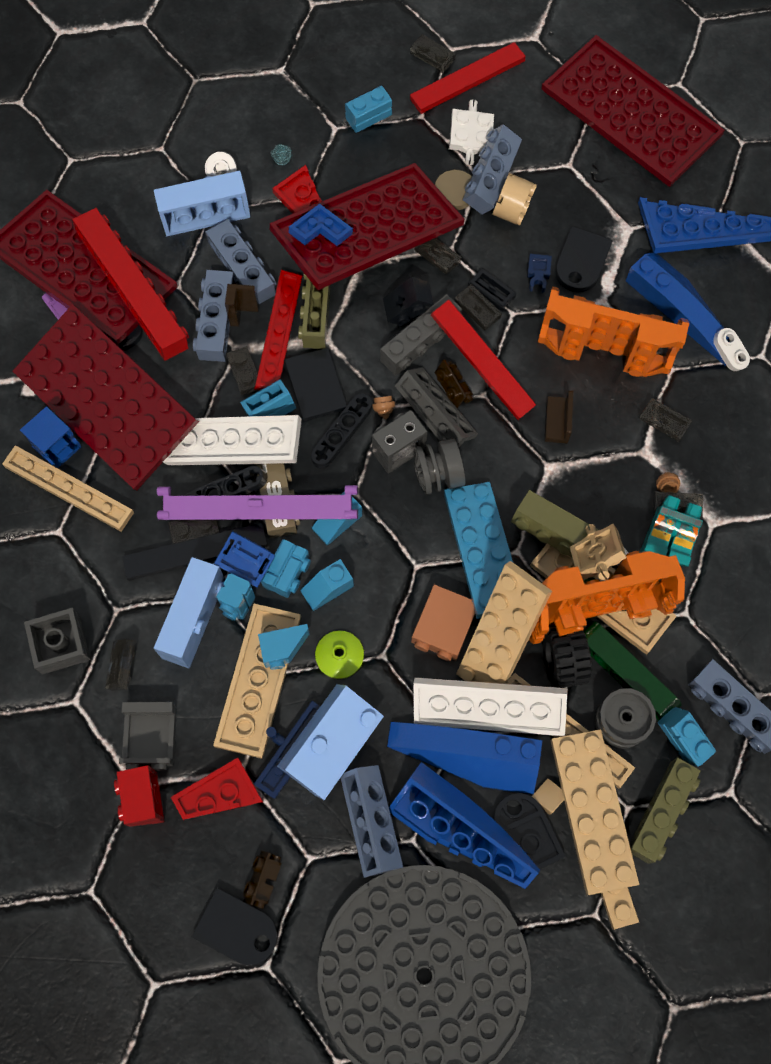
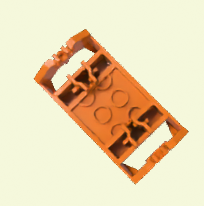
M552 286L538 339L539 343L545 344L556 355L562 356L566 360L579 361L584 346H588L593 350L608 351L618 356L624 355L626 360L623 372L635 377H647L660 373L669 375L679 349H682L685 344L689 327L688 319L681 318L677 324L662 321V316L654 314L646 315L640 313V315L596 305L595 302L574 295L573 299L560 296L559 288ZM555 318L565 324L564 331L549 328L550 320ZM668 348L666 356L656 354L658 349Z
M633 551L626 554L627 558L618 565V568L608 580L599 581V579H594L585 584L578 566L572 568L562 566L557 568L542 582L543 585L552 590V593L529 641L532 644L541 643L545 637L544 634L549 632V626H556L560 637L583 630V626L587 625L586 618L622 610L627 611L629 619L649 617L652 615L651 610L657 609L665 615L673 613L676 605L684 600L685 576L677 556L669 557L651 551L642 553Z

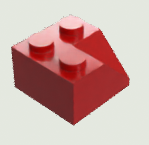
M147 765L117 772L118 779L114 780L116 795H120L121 805L118 806L120 821H124V825L129 827L165 822L157 771Z

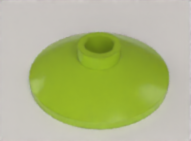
M330 632L319 641L316 647V663L319 669L331 678H348L354 675L363 663V646L359 639L349 632ZM342 649L344 654L338 657L335 655V651Z

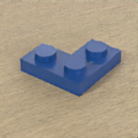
M318 204L289 226V234L304 245L321 234L338 246L350 237L353 232L352 227L321 204Z

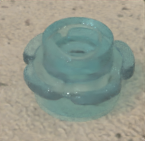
M278 144L271 151V156L277 164L285 165L292 157V150L287 145Z

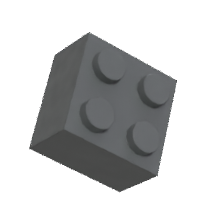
M73 608L24 622L34 669L42 675L90 660L81 618Z

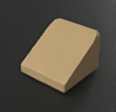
M548 778L531 796L539 802L549 815L564 801L562 789Z

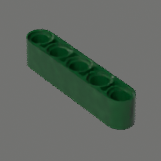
M591 621L583 629L588 641L591 657L624 689L631 688L637 690L649 698L655 708L658 721L672 708H680L682 706L680 700L598 622Z

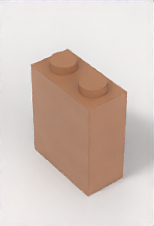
M434 585L412 636L411 643L415 644L414 647L424 652H428V650L438 653L437 656L445 661H451V659L457 661L475 616L472 599Z

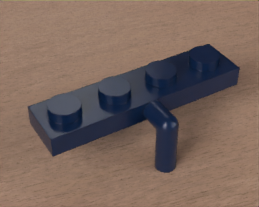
M311 701L286 738L279 734L274 727H269L266 730L269 739L280 747L254 785L274 800H276L291 778L278 768L277 765L320 708L314 701Z

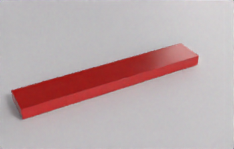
M513 42L410 94V100L419 113L422 114L525 61L526 56L517 44Z
M285 270L280 271L255 390L260 391L281 378L302 275Z
M447 300L431 313L436 323L517 420L536 406L534 401L450 300Z

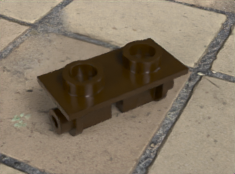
M444 359L435 371V375L445 390L448 399L458 409L463 401L469 403L473 400V393L466 382H458L463 377L456 364H453L451 361L446 362Z
M261 851L260 855L256 856L252 866L254 872L251 881H248L244 887L243 896L245 898L243 902L250 905L254 903V906L264 909L265 904L269 902L274 887L265 882L267 878L276 881L282 865L280 863L281 857Z

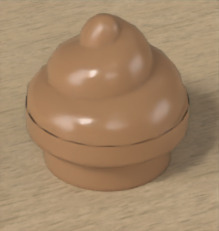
M392 396L374 398L373 410L386 420L395 407V401H392Z
M665 472L656 481L657 489L663 495H674L679 490L680 479L674 473Z

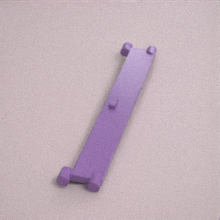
M345 485V495L171 496L170 486L157 487V495L163 496V510H158V520L358 519V509H352V495H358V485Z

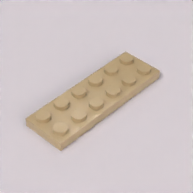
M549 544L545 545L530 564L534 570L546 579L559 567H575L573 558L560 553L558 549ZM611 566L607 568L610 574L609 578L616 571ZM598 574L593 578L599 579ZM653 609L651 610L652 615L644 618L629 619L626 610L596 617L647 655L676 618V615L674 613L665 615L659 610Z
M512 561L506 563L456 674L464 681L507 684L552 590Z
M253 604L214 741V747L263 759L269 738L266 730L272 727L289 663L285 664L284 668L271 670L270 667L265 668L258 634L299 626L301 614Z
M601 729L551 739L550 742L586 895L639 885Z

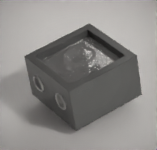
M411 410L405 414L400 413L393 419V422L387 426L382 425L373 432L372 453L389 474L414 458V447L421 446L422 450H425L427 430Z

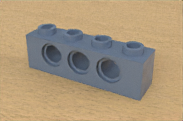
M504 124L496 129L493 128L487 134L486 145L479 153V162L473 168L471 181L465 187L466 193L463 201L480 214L495 208L522 141L518 135Z
M227 219L205 231L208 244L227 271L234 273L236 284L255 286L258 305L275 296L274 286L276 281L271 273L267 274L265 272L262 260L259 257L255 258L251 245L248 241H243L241 238L242 234L236 225L233 226Z
M207 270L206 278H202L201 290L203 298H199L198 304L201 314L200 318L196 319L198 336L193 340V351H196L199 360L226 362L230 323L225 307L227 284H236L234 273L231 271ZM209 334H215L213 337H207Z
M712 659L688 684L692 688L691 692L700 700L704 699L711 705L710 709L717 716L724 717L730 723L729 725L733 731L740 735L743 734L749 740V744L753 749L764 754L770 752L771 710ZM714 685L721 688L722 696H717L714 693ZM733 703L740 705L742 709L741 714L733 710ZM752 720L760 723V732L753 728Z
M379 766L359 767L343 773L340 778L363 876L369 877L403 868Z

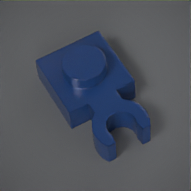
M529 255L527 277L532 278L529 284L530 291L533 292L534 285L539 284L542 287L541 292H545L547 285L545 279L549 280L552 256Z

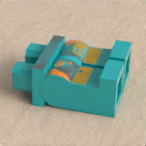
M668 495L662 506L657 507L640 551H651L669 557L676 555L680 566L689 567L690 556L703 520H700L702 507L688 503L685 513H680L677 511L680 499Z

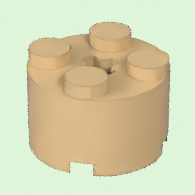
M509 173L492 215L513 224L521 225L537 185Z

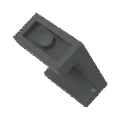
M122 702V713L125 717L122 758H119V764L126 766V770L148 765L155 771H164L167 766H174L177 706L173 702Z

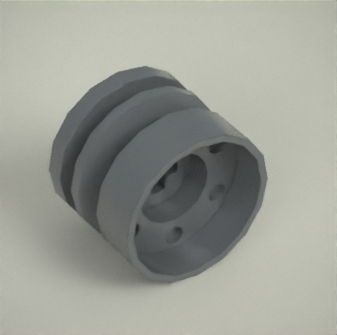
M454 438L438 441L437 453H434L430 444L425 445L426 455H424L421 446L414 447L415 473L425 495L432 494L431 483H433L436 492H441L442 480L445 481L449 489L465 486L463 463Z

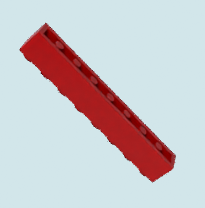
M94 208L73 218L76 233L163 360L166 361L187 350V339H189L187 331L183 326L179 327L176 323L177 318L172 310L168 311L162 295L155 293L152 281L149 277H144L142 267L138 261L134 262L132 260L129 248L120 243L121 238L116 230H111L109 220L105 214L101 215L97 208Z

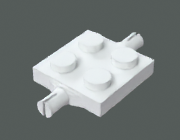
M473 100L469 101V110L453 109L451 114L449 149L466 153L465 163L467 165L469 160L470 165L474 164V154H479L486 145V136L493 129L494 114L477 112L478 102L474 100V104Z

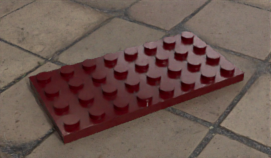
M597 35L542 84L541 90L669 187L725 131Z
M413 163L271 222L269 230L315 288L320 290L464 225L465 219L418 165ZM318 204H321L352 227L353 232L350 237L338 246L321 234L304 245L289 234V226Z
M46 189L0 230V259L67 309L72 304L75 305L113 342L119 345L139 323L76 233L72 219L82 214ZM129 248L132 260L134 262L138 261L142 267L144 277H149L152 281L156 294L160 293L165 300L178 288L176 281Z
M73 304L12 371L136 491L199 423L193 415Z

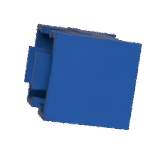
M47 406L20 429L31 443L32 448L45 461L56 468H59L81 448L80 443L74 438L71 429Z
M232 530L214 564L258 587L275 554ZM230 539L235 540L226 555L224 550L228 548ZM267 558L268 561L265 563L261 573L258 572L264 560Z

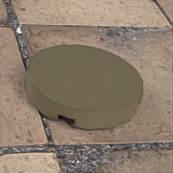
M450 170L441 174L435 182V186L456 210H462L469 206L463 201L466 193L465 187L471 181L472 176L461 170Z

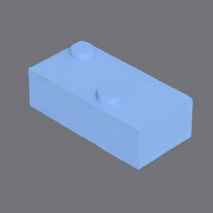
M240 170L154 190L166 237L215 226L227 219L233 222L250 218L246 191Z
M193 557L191 558L153 648L163 660L190 668L218 600L216 596L221 587H224L225 578L219 566Z
M336 684L277 767L313 795L325 800L384 716L349 687Z

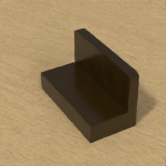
M227 284L225 307L230 326L239 327L241 311H259L255 286Z
M568 391L566 398L548 396L545 442L568 444L572 433L573 391Z

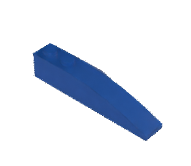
M647 253L630 268L626 282L675 324L681 318L688 319L689 327L687 334L726 366L713 341L714 335L724 329V327L690 281L657 253Z
M391 722L387 747L484 788L534 795L540 766L542 740L459 728Z
M422 762L389 806V811L393 816L434 845L438 842L450 848L449 852L457 856L460 853L473 859V864L479 867L487 866L494 870V874L524 889L540 872V869L525 851L494 819L463 792Z

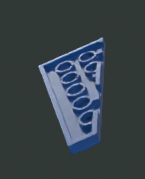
M642 197L638 201L654 254L771 241V217L755 214L741 216L735 215V211L727 210L726 213L715 212V208L688 204L674 206L668 205L667 201L662 200L654 203L648 202L647 198Z

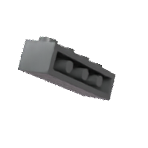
M447 294L380 349V361L395 376L402 370L407 369L414 360L424 355L432 345L439 342L446 335L432 318V312L447 300H450L462 314V308Z

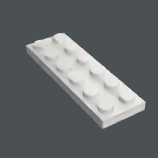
M299 415L196 418L199 423L163 461L166 465L296 463L302 419Z
M415 678L414 724L565 736L568 688Z

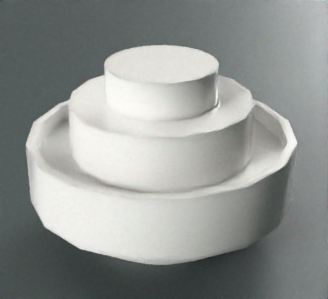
M217 151L211 154L205 163L207 177L237 171L235 159L226 152Z

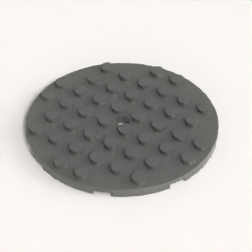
M417 865L388 871L370 880L355 891L341 906L326 932L319 956L317 977L322 1013L335 1042L353 1064H497L513 1045L525 1020L531 995V967L523 935L503 902L479 881L461 872L440 866ZM421 968H428L432 973V978L427 984L419 983L416 978V974Z

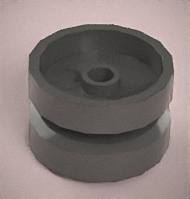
M631 688L619 689L610 693L597 707L594 716L596 730L601 729L603 740L608 745L618 749L631 748L644 741L652 733L656 723L655 708L650 699L642 692Z

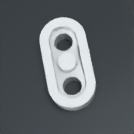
M724 328L716 332L713 339L714 345L726 366L732 371L746 368L749 365L750 356L735 331L730 328Z

